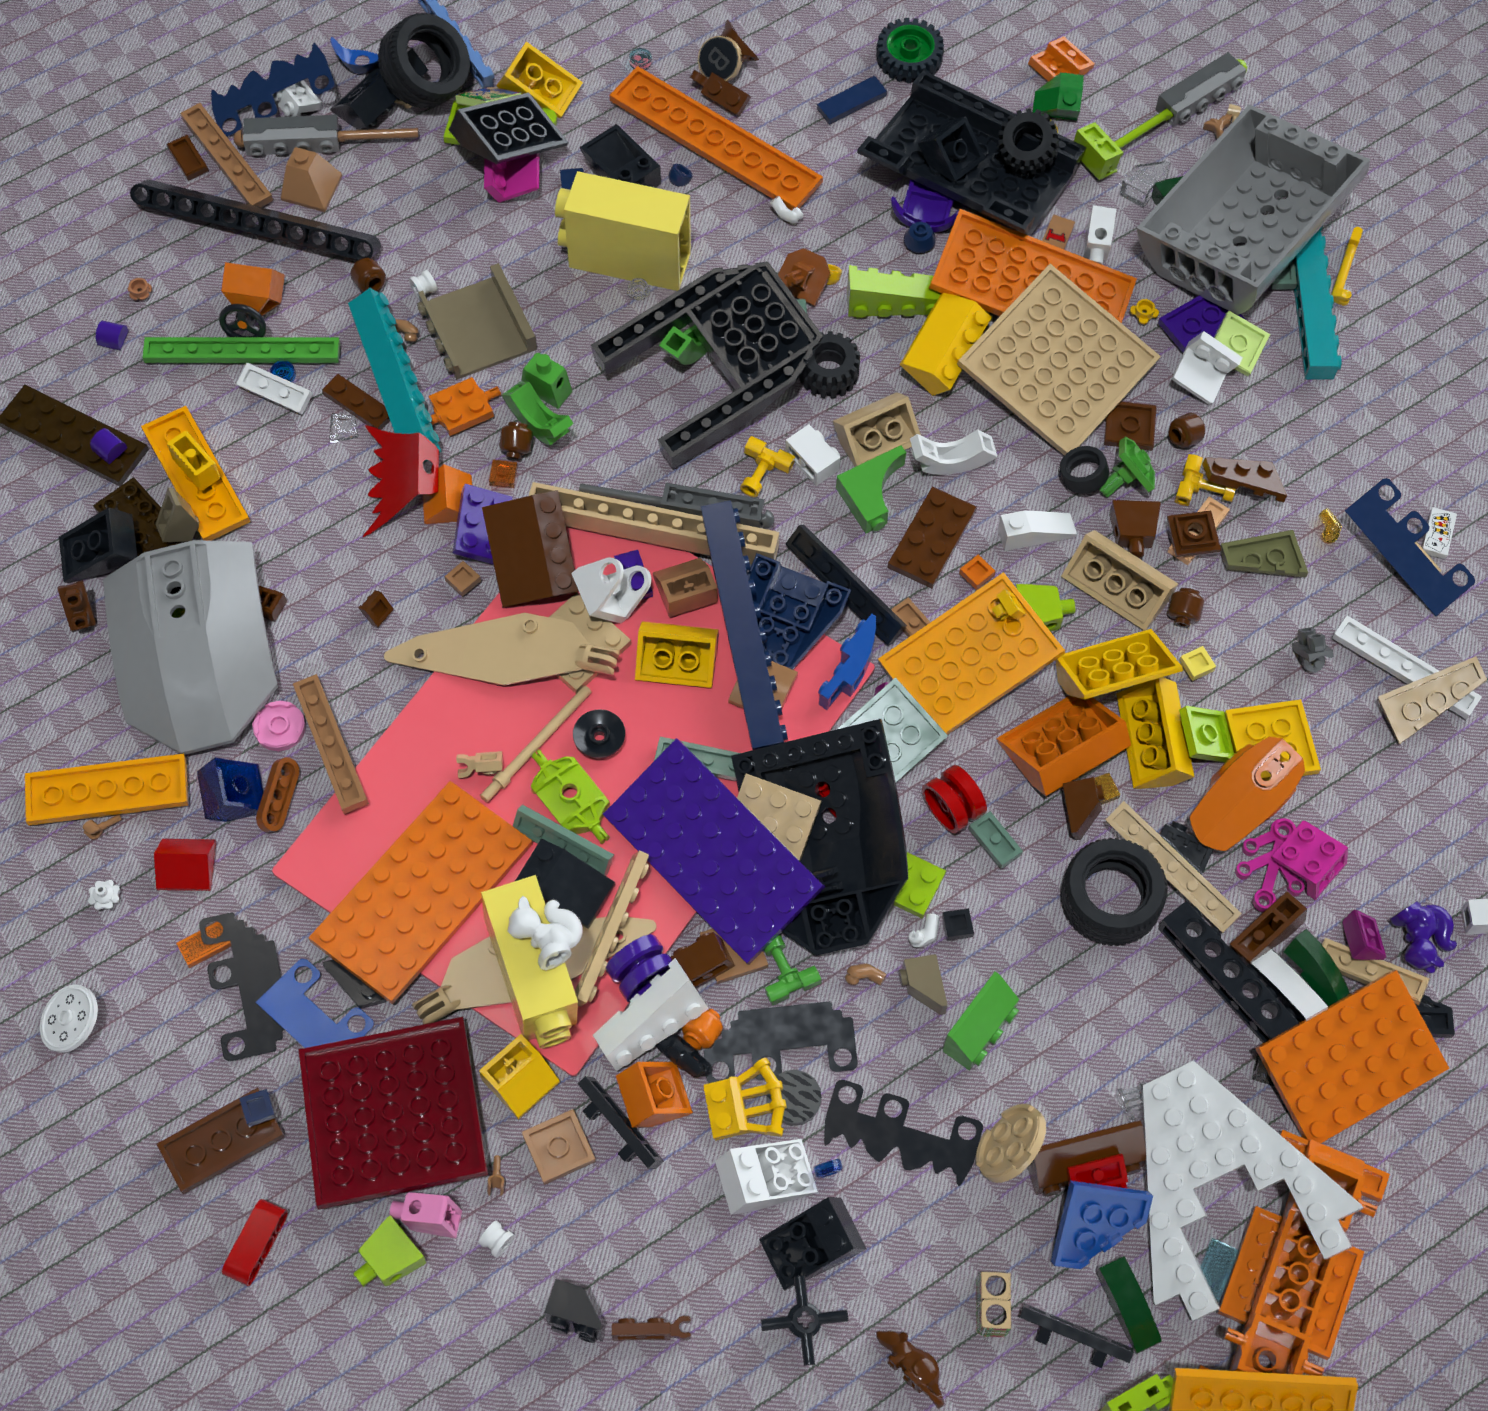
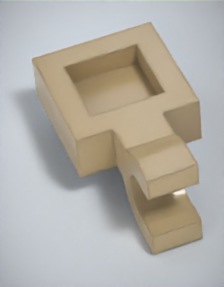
M502 751L476 753V756L457 754L456 757L457 763H465L467 765L465 769H458V778L468 777L473 770L483 774H495L498 771H502Z

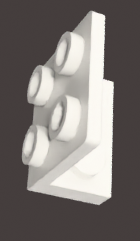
M1203 331L1188 342L1172 380L1210 405L1214 402L1226 374L1239 366L1243 357Z

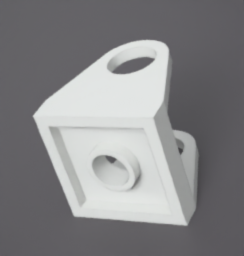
M611 557L578 567L571 573L589 616L620 624L628 619L651 586V574L648 569L642 566H633L623 570L621 562ZM611 563L614 564L616 572L604 575L605 567ZM642 572L644 584L639 590L634 591L631 587V579L635 573Z

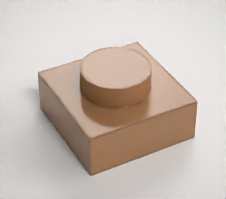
M464 561L444 576L445 581L462 597L481 582L480 575Z

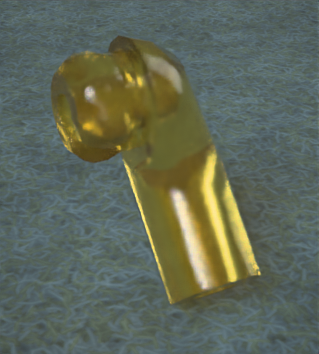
M1326 508L1319 514V517L1326 525L1322 536L1324 541L1333 543L1339 538L1342 525L1331 510Z

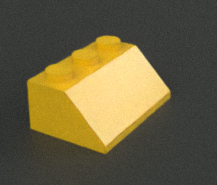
M642 621L638 631L635 680L712 688L719 629Z

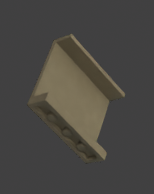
M499 263L490 266L491 278L427 301L423 291L418 292L420 302L417 303L419 313L422 317L426 316L428 320L426 321V326L429 334L435 335L436 340L434 342L439 354H444L445 358L443 361L448 373L453 372L456 380L537 350L535 335Z

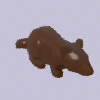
M877 1331L876 1337L879 1343L893 1354V1356L890 1355L887 1358L889 1360L887 1364L895 1371L901 1368L905 1374L903 1380L918 1393L923 1391L938 1409L942 1408L945 1402L938 1385L940 1372L935 1358L929 1353L915 1348L908 1342V1334L906 1332Z

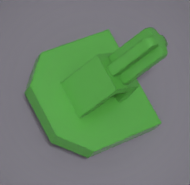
M1124 437L1119 441V457L1121 461L1112 468L1114 472L1099 489L1105 497H1109L1123 483L1129 484L1136 478L1148 492L1155 489V471L1150 463V457L1133 440Z

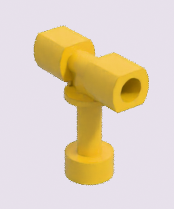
M751 436L745 445L744 453L756 458L755 461L758 466L752 477H746L740 486L741 491L750 497H757L762 489L760 481L766 470L770 471L775 467L789 473L795 463L796 456L781 449L778 453L766 448V442Z
M1188 454L1182 474L1184 475V480L1180 481L1174 502L1183 506H1189L1193 492L1198 493L1199 488L1222 494V500L1232 502L1236 489L1202 479L1203 473H1199L1203 458L1198 455Z

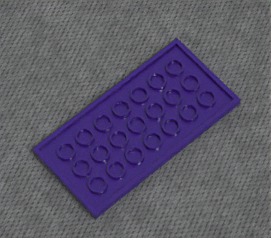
M678 738L603 813L638 851L640 850L649 855L647 861L747 964H750L825 887Z

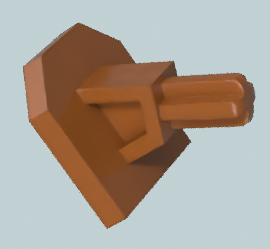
M802 248L787 255L778 276L795 298L805 299L806 303L816 307L831 273L825 257Z

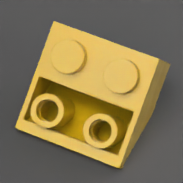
M522 1034L516 1037L479 1070L481 1080L518 1120L560 1083V1080L541 1054Z

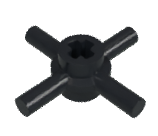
M805 1275L794 1276L797 1304L790 1309L786 1317L760 1319L761 1330L769 1331L789 1328L793 1335L801 1338L804 1366L815 1365L812 1336L817 1334L822 1324L848 1322L847 1310L820 1313L817 1307L808 1303ZM802 1312H805L806 1317L810 1316L812 1320L811 1323L807 1324V1329L803 1328V1324L798 1325L797 1318L802 1317Z

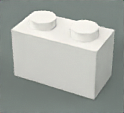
M809 424L786 439L785 451L796 456L795 464L816 486L839 471V452L834 447H830L825 442L823 435L818 430L815 431Z

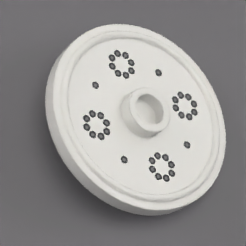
M69 985L59 990L49 1000L40 1021V1035L46 1047L56 1052L65 1053L76 1049L88 1038L94 1028L98 1013L97 1000L91 990L81 985Z

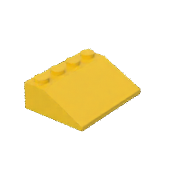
M1152 629L1071 651L1055 660L1057 681L1065 693L1084 700L1183 671L1182 665Z

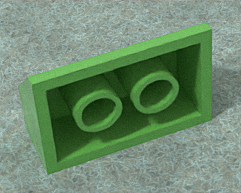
M995 971L946 1037L943 1052L969 1071L974 1064L980 1066L988 1054L985 1049L990 1043L995 1045L1004 1033L1001 1030L1006 1022L1011 1024L1019 1013L1017 1009L1019 998L999 973Z

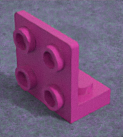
M540 153L498 164L485 158L484 189L498 203L538 190Z
M1302 821L1273 854V860L1306 880L1307 895L1316 900L1347 864L1348 847L1307 821Z

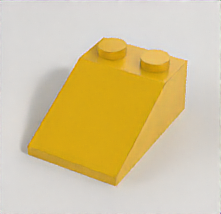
M526 41L496 87L521 92V94L530 93L541 108L551 109L558 118H561L583 82Z

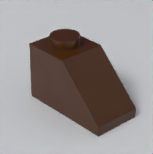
M1094 777L1063 783L1071 833L1075 840L1083 838L1102 811L1101 801L1105 800L1102 784H1097Z

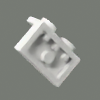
M304 80L272 94L276 104L287 117L300 116L304 112L320 110L322 105L321 100L313 93Z

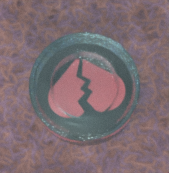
M636 48L629 54V64L633 69L639 66L647 70L652 64V55L645 48Z

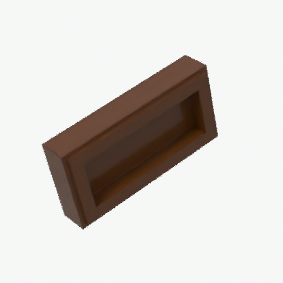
M188 135L166 144L187 181L209 172L206 163Z

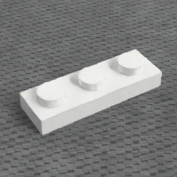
M246 363L237 381L239 387L303 415L313 394L310 390L249 363Z

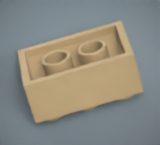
M898 392L833 421L839 442L855 467L900 445L906 450L912 447L910 438L916 434L921 435L909 397Z

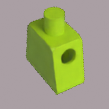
M1016 584L1017 590L1050 632L1061 628L1063 615L1075 614L1074 599L1060 600L1059 591L1056 586Z
M390 1215L358 1250L366 1263L357 1269L353 1275L363 1287L376 1276L386 1287L422 1267L427 1262Z

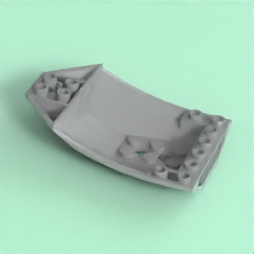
M192 540L144 552L103 578L110 648L125 722L179 754L184 753L186 755L234 743L279 687L275 677L265 628L252 542ZM181 587L178 593L170 594L173 588ZM175 609H185V613L182 617H172V613Z

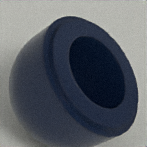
M673 164L668 178L674 186L682 187L691 181L693 175L687 167L681 164Z

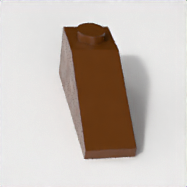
M1286 891L1230 943V947L1251 964L1294 933L1306 921L1307 908Z

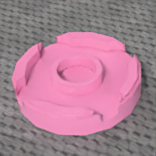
M270 702L255 715L252 724L255 738L261 746L268 750L278 752L289 750L297 745L304 736L306 729L304 715L291 702Z

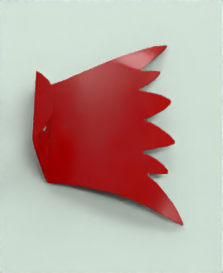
M365 425L369 433L382 446V448L374 450V453L383 459L368 469L372 475L382 479L369 491L368 496L383 499L372 512L373 514L381 513L362 537L371 534L388 522L418 494L426 495L438 492L439 449L421 433H392ZM425 460L432 462L431 474L425 472L423 468Z

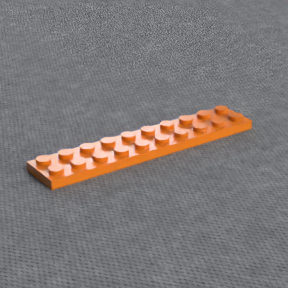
M639 66L609 95L612 103L768 197L774 199L780 196L786 207L791 211L796 207L800 209L823 183V176Z

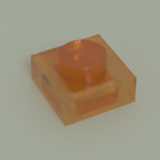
M493 460L489 478L490 486L514 488L518 470L517 462Z

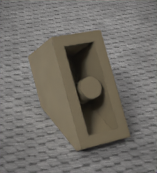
M168 488L155 524L162 541H192L195 531L199 528L198 517L194 515L191 506L174 488Z
M936 954L904 959L903 967L899 970L901 985H906L907 993L939 1015L946 1014L948 1004Z

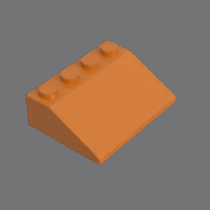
M1070 695L996 738L999 745L1030 784L1045 796L1062 787L1063 783L1077 779L1082 774L1131 746L1125 720L1093 697L1084 700Z

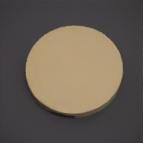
M1018 1104L1008 1108L1001 1113L1002 1118L991 1130L986 1129L977 1148L976 1165L988 1180L995 1183L1009 1181L1022 1173L1037 1156L1045 1138L1046 1121L1043 1114L1032 1105Z

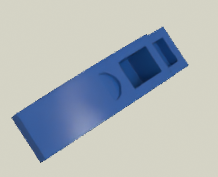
M871 614L866 621L864 619L861 620L855 629V635L843 642L840 648L841 662L834 670L833 678L830 681L826 680L818 691V694H820L819 705L824 709L828 710L841 692L851 697L861 683L873 652L876 631L875 615Z

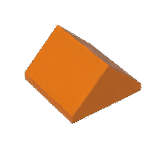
M445 464L439 467L438 492L423 495L424 524L457 522L462 487L464 484L472 485L471 474Z

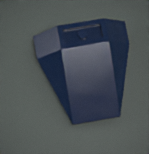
M756 553L750 567L751 570H749L747 576L748 580L753 579L756 594L752 595L753 604L758 603L761 618L757 619L758 627H764L767 642L762 643L764 652L769 651L771 661L794 670L842 615L851 590L830 581L824 583L783 567L779 561Z

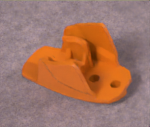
M1268 737L1255 745L1248 744L1235 752L1212 776L1210 785L1206 789L1203 798L1189 816L1191 827L1198 841L1212 849L1226 851L1259 825L1270 819L1297 790L1296 786L1305 772L1303 758L1283 738ZM1282 752L1289 754L1287 762L1279 761ZM1263 771L1270 773L1271 777L1268 781L1262 780L1261 773Z

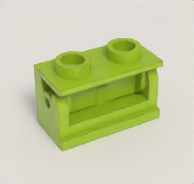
M1096 122L1078 129L1074 141L1087 147L1081 159L1085 166L1098 180L1116 173L1120 157L1123 156L1124 152Z

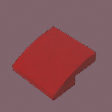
M1122 1153L1067 1167L1068 1186L1070 1181L1127 1188L1128 1177Z

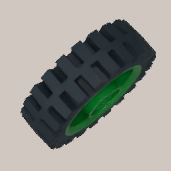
M904 18V22L897 19L895 20V25L890 22L887 28L884 27L879 34L876 60L878 61L879 68H882V72L885 75L889 73V78L892 80L897 77V82L902 83L903 79H906V83L911 84L912 79L916 80L923 70L932 75L939 71L944 54L943 37L940 36L938 29L935 30L934 25L930 24L927 27V21L925 20L918 23L919 18H913V22H910L909 18Z

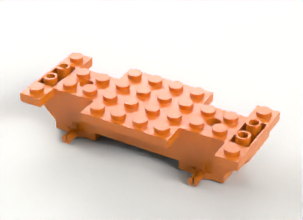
M1285 1130L1280 1132L1283 1138L1362 1204L1364 1209L1359 1210V1212L1372 1218L1375 1216L1378 1206L1365 1202L1361 1198L1363 1195L1380 1202L1390 1176L1389 1173L1367 1165L1363 1160L1312 1139L1307 1140ZM1291 1191L1282 1217L1258 1206H1255L1220 1303L1218 1314L1244 1325L1242 1333L1228 1327L1224 1335V1339L1238 1344L1229 1371L1296 1375L1305 1373L1322 1376L1324 1368L1308 1362V1352L1325 1360H1328L1331 1356L1365 1251L1352 1246V1248L1325 1260ZM1355 1213L1339 1220L1344 1232L1348 1230L1352 1216ZM1259 1355H1265L1271 1360V1368H1265L1260 1364ZM1202 1365L1198 1367V1369L1211 1370Z

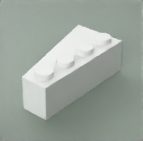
M676 958L668 964L670 969L663 976L657 974L650 981L652 986L642 995L637 993L630 1000L629 1007L624 1012L618 1011L593 1034L604 1055L616 1071L627 1066L662 1040L676 1033L690 1020L698 1018L709 1009Z

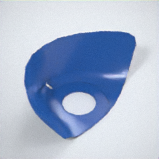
M331 37L332 48L351 72L362 74L379 65L378 54L363 50L347 49ZM359 56H366L370 61L366 65H356L355 60Z

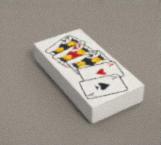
M1432 507L1428 519L1430 529L1425 534L1422 545L1423 550L1428 555L1441 559L1447 558L1456 521V513Z

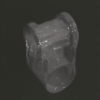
M1144 1081L1140 1082L1139 1086L1130 1089H1117V1099L1128 1123L1144 1119L1143 1085L1146 1084ZM1143 1127V1133H1144V1139H1145V1127Z

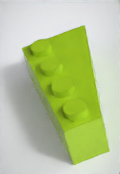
M849 265L847 281L848 317L863 318L866 316L888 317L902 315L910 317L913 315H929L941 293L929 289L933 275L913 273L909 277L902 274L901 271L892 270L890 274L878 273L877 268H868L867 271L857 270V266Z

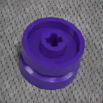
M655 935L642 936L624 946L609 960L605 967L612 981L621 983L619 990L627 1002H630L637 993L642 995L652 986L650 981L657 974L663 976L670 969L668 964L672 961V958L668 954H661L663 946Z

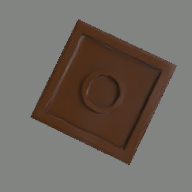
M1121 401L1106 417L1104 445L1119 447V441L1127 437L1133 440L1141 450L1153 451L1157 405Z

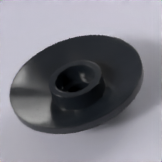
M592 710L583 714L575 723L573 740L578 750L584 755L591 758H606L615 754L622 747L625 740V727L616 714L607 710ZM597 735L604 736V739L596 740L595 737Z

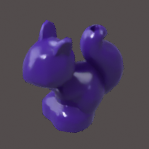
M1416 901L1390 919L1394 926L1406 928L1407 934L1405 938L1408 942L1412 943L1407 948L1404 957L1409 964L1417 969H1425L1429 973H1434L1435 966L1439 968L1444 967V962L1438 956L1435 946L1429 941L1433 934L1436 944L1442 950L1452 951L1457 947V942L1450 940L1454 929L1453 919L1448 911L1441 906L1434 904L1421 906Z

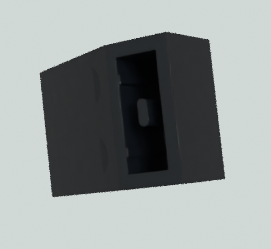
M827 1197L759 1238L784 1291L795 1286L794 1276L805 1275V1280L811 1279L867 1249L842 1198Z

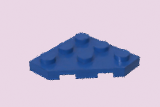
M1070 1181L1051 1263L1058 1267L1084 1268L1090 1263L1089 1260L1101 1251L1105 1253L1122 1241V1236L1133 1228L1139 1229L1147 1223L1153 1195L1149 1191Z

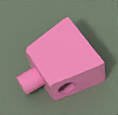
M409 1192L406 1194L404 1202L393 1201L391 1203L390 1215L392 1218L401 1219V1222L412 1231L456 1239L462 1210L449 1196Z

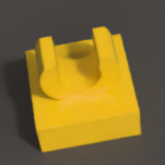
M1004 589L997 594L1001 603L992 609L997 618L1000 617L1001 620H1004L1011 616L1019 620L1026 615L1012 592Z

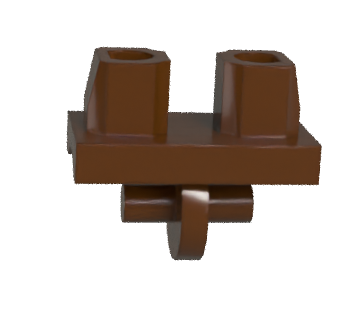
M84 581L58 586V593L70 630L74 631L96 625Z

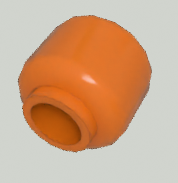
M710 1008L698 1018L690 1020L682 1027L683 1039L696 1050L710 1048L723 1031L720 1015Z

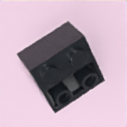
M555 1279L544 1311L547 1324L551 1325V1330L567 1335L568 1331L579 1334V1339L589 1343H595V1340L603 1342L604 1332L602 1323L584 1287Z

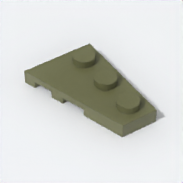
M1293 530L1225 542L1220 545V552L1227 570L1307 577L1308 570Z

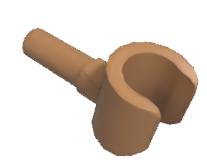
M118 814L100 824L95 823L93 820H88L82 828L85 830V835L90 839L96 840L102 835L103 830L122 819Z
M499 1155L494 1156L493 1172L487 1180L488 1195H490L492 1188H499L500 1196L504 1193L505 1180L500 1173L501 1156Z

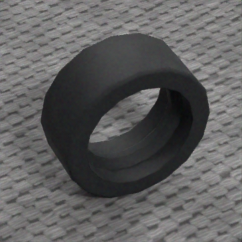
M1079 446L1064 455L1060 462V473L1066 488L1074 493L1087 494L1100 489L1106 483L1109 477V467L1106 457L1101 450L1092 446ZM1091 462L1099 465L1095 472L1086 477L1070 475L1071 471L1082 463Z

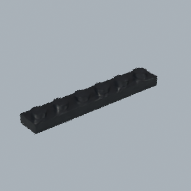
M804 524L799 525L785 544L824 583L830 581L850 589L851 593L846 604L862 620L866 621L871 614L875 615V633L887 645L893 644L907 625Z

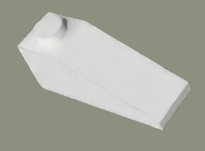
M1024 510L1001 515L998 527L1004 551L1077 537L1070 513Z

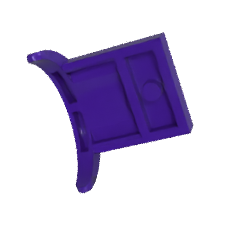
M910 179L903 208L898 204L896 197L891 198L894 214L908 227L916 222H925L930 225L933 232H942L953 226L959 212L957 210L950 216L954 199Z

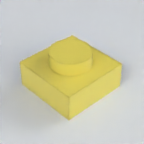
M1203 646L1182 655L1179 660L1192 681L1215 671L1216 665Z

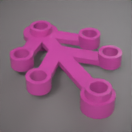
M1286 818L1275 820L1270 827V832L1254 839H1246L1242 845V852L1247 856H1254L1260 847L1274 842L1272 851L1248 862H1240L1235 869L1236 876L1239 879L1245 880L1250 877L1253 871L1268 865L1262 888L1255 893L1252 900L1253 906L1260 912H1265L1276 902V896L1272 891L1278 869L1287 881V891L1292 896L1301 895L1305 888L1304 882L1298 879L1295 873L1273 860V854L1296 829L1295 824ZM1278 830H1285L1287 835L1280 834ZM1246 845H1253L1255 850H1249ZM1239 868H1246L1248 873H1242ZM1291 885H1298L1300 890H1294ZM1259 899H1264L1267 905H1261Z

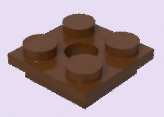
M1211 510L1167 516L1166 519L1176 557L1221 551ZM1191 528L1197 529L1200 535H1192L1188 530Z

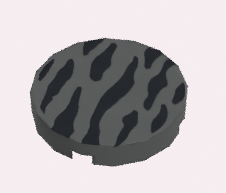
M786 1070L776 1075L777 1079L782 1081V1099L786 1100L787 1108L784 1109L782 1122L789 1126H798L811 1121L819 1111L822 1101L821 1088L817 1081L807 1072L800 1070ZM766 1094L767 1104L772 1102L770 1094Z

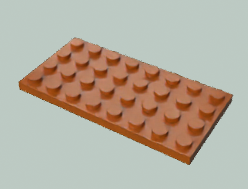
M959 209L929 289L975 301L985 311L1001 316L1042 271L1051 264L1122 323L1137 278Z
M449 781L308 937L309 941L393 1005L482 903L481 892L493 889L500 883L533 845L532 840L452 781Z

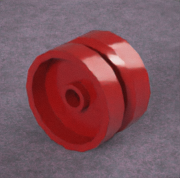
M950 766L941 772L940 779L937 777L933 778L922 786V794L928 808L938 822L953 834L968 826V819L976 820L987 812L986 800L972 777L960 766Z

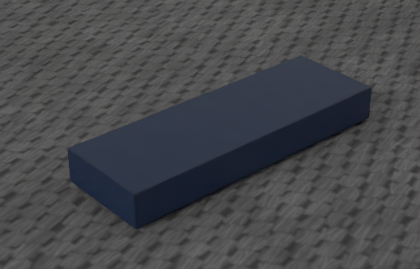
M874 75L818 103L817 110L830 125L886 97L887 90Z

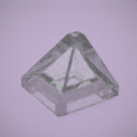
M331 414L330 442H340L359 437L354 415Z

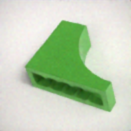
M902 445L837 475L836 490L865 534L871 531H878L887 524L889 511L883 500L882 489L887 479L896 470L905 465L906 451Z

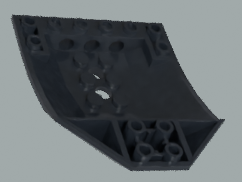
M882 719L732 755L731 758L739 791L745 774H749L822 801L800 862L810 872L837 865V873L832 876L822 877L823 885L842 881L843 889L817 895L782 932L815 955L869 944L908 880L907 849L903 821ZM822 782H826L830 786V793L826 797H822L818 791L819 785ZM826 808H832L836 812V819L832 823H827L823 819L822 814Z

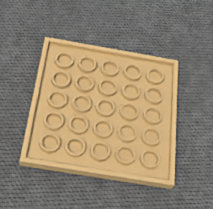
M1049 264L958 360L957 365L1060 453L1065 455L1070 450L1083 444L1157 363L1161 356L1053 265Z

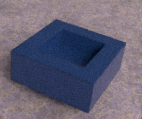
M267 1089L239 1098L249 1127L276 1118Z

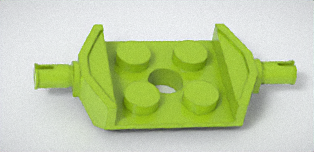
M537 750V754L534 752L531 757L540 766V771L533 779L531 792L533 794L536 793L561 826L576 834L590 831L601 844L605 843L610 836L600 825L604 818L603 813L610 807L609 800L574 757L565 756L554 761L551 759L548 761L541 750ZM566 788L577 790V794L572 798H567L562 793Z

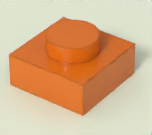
M978 554L960 568L959 574L977 590L994 577L996 571Z

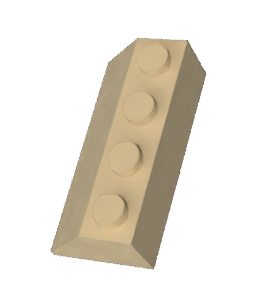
M1096 530L1084 536L1061 577L1144 631L1150 627L1164 609L1179 585Z

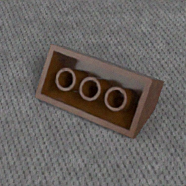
M1139 1120L1042 1145L1035 1159L1027 1167L1035 1194L1044 1193V1196L1048 1197L1060 1193L1062 1188L1069 1187L1067 1167L1121 1153L1124 1157L1127 1175L1140 1172L1147 1161L1142 1122Z

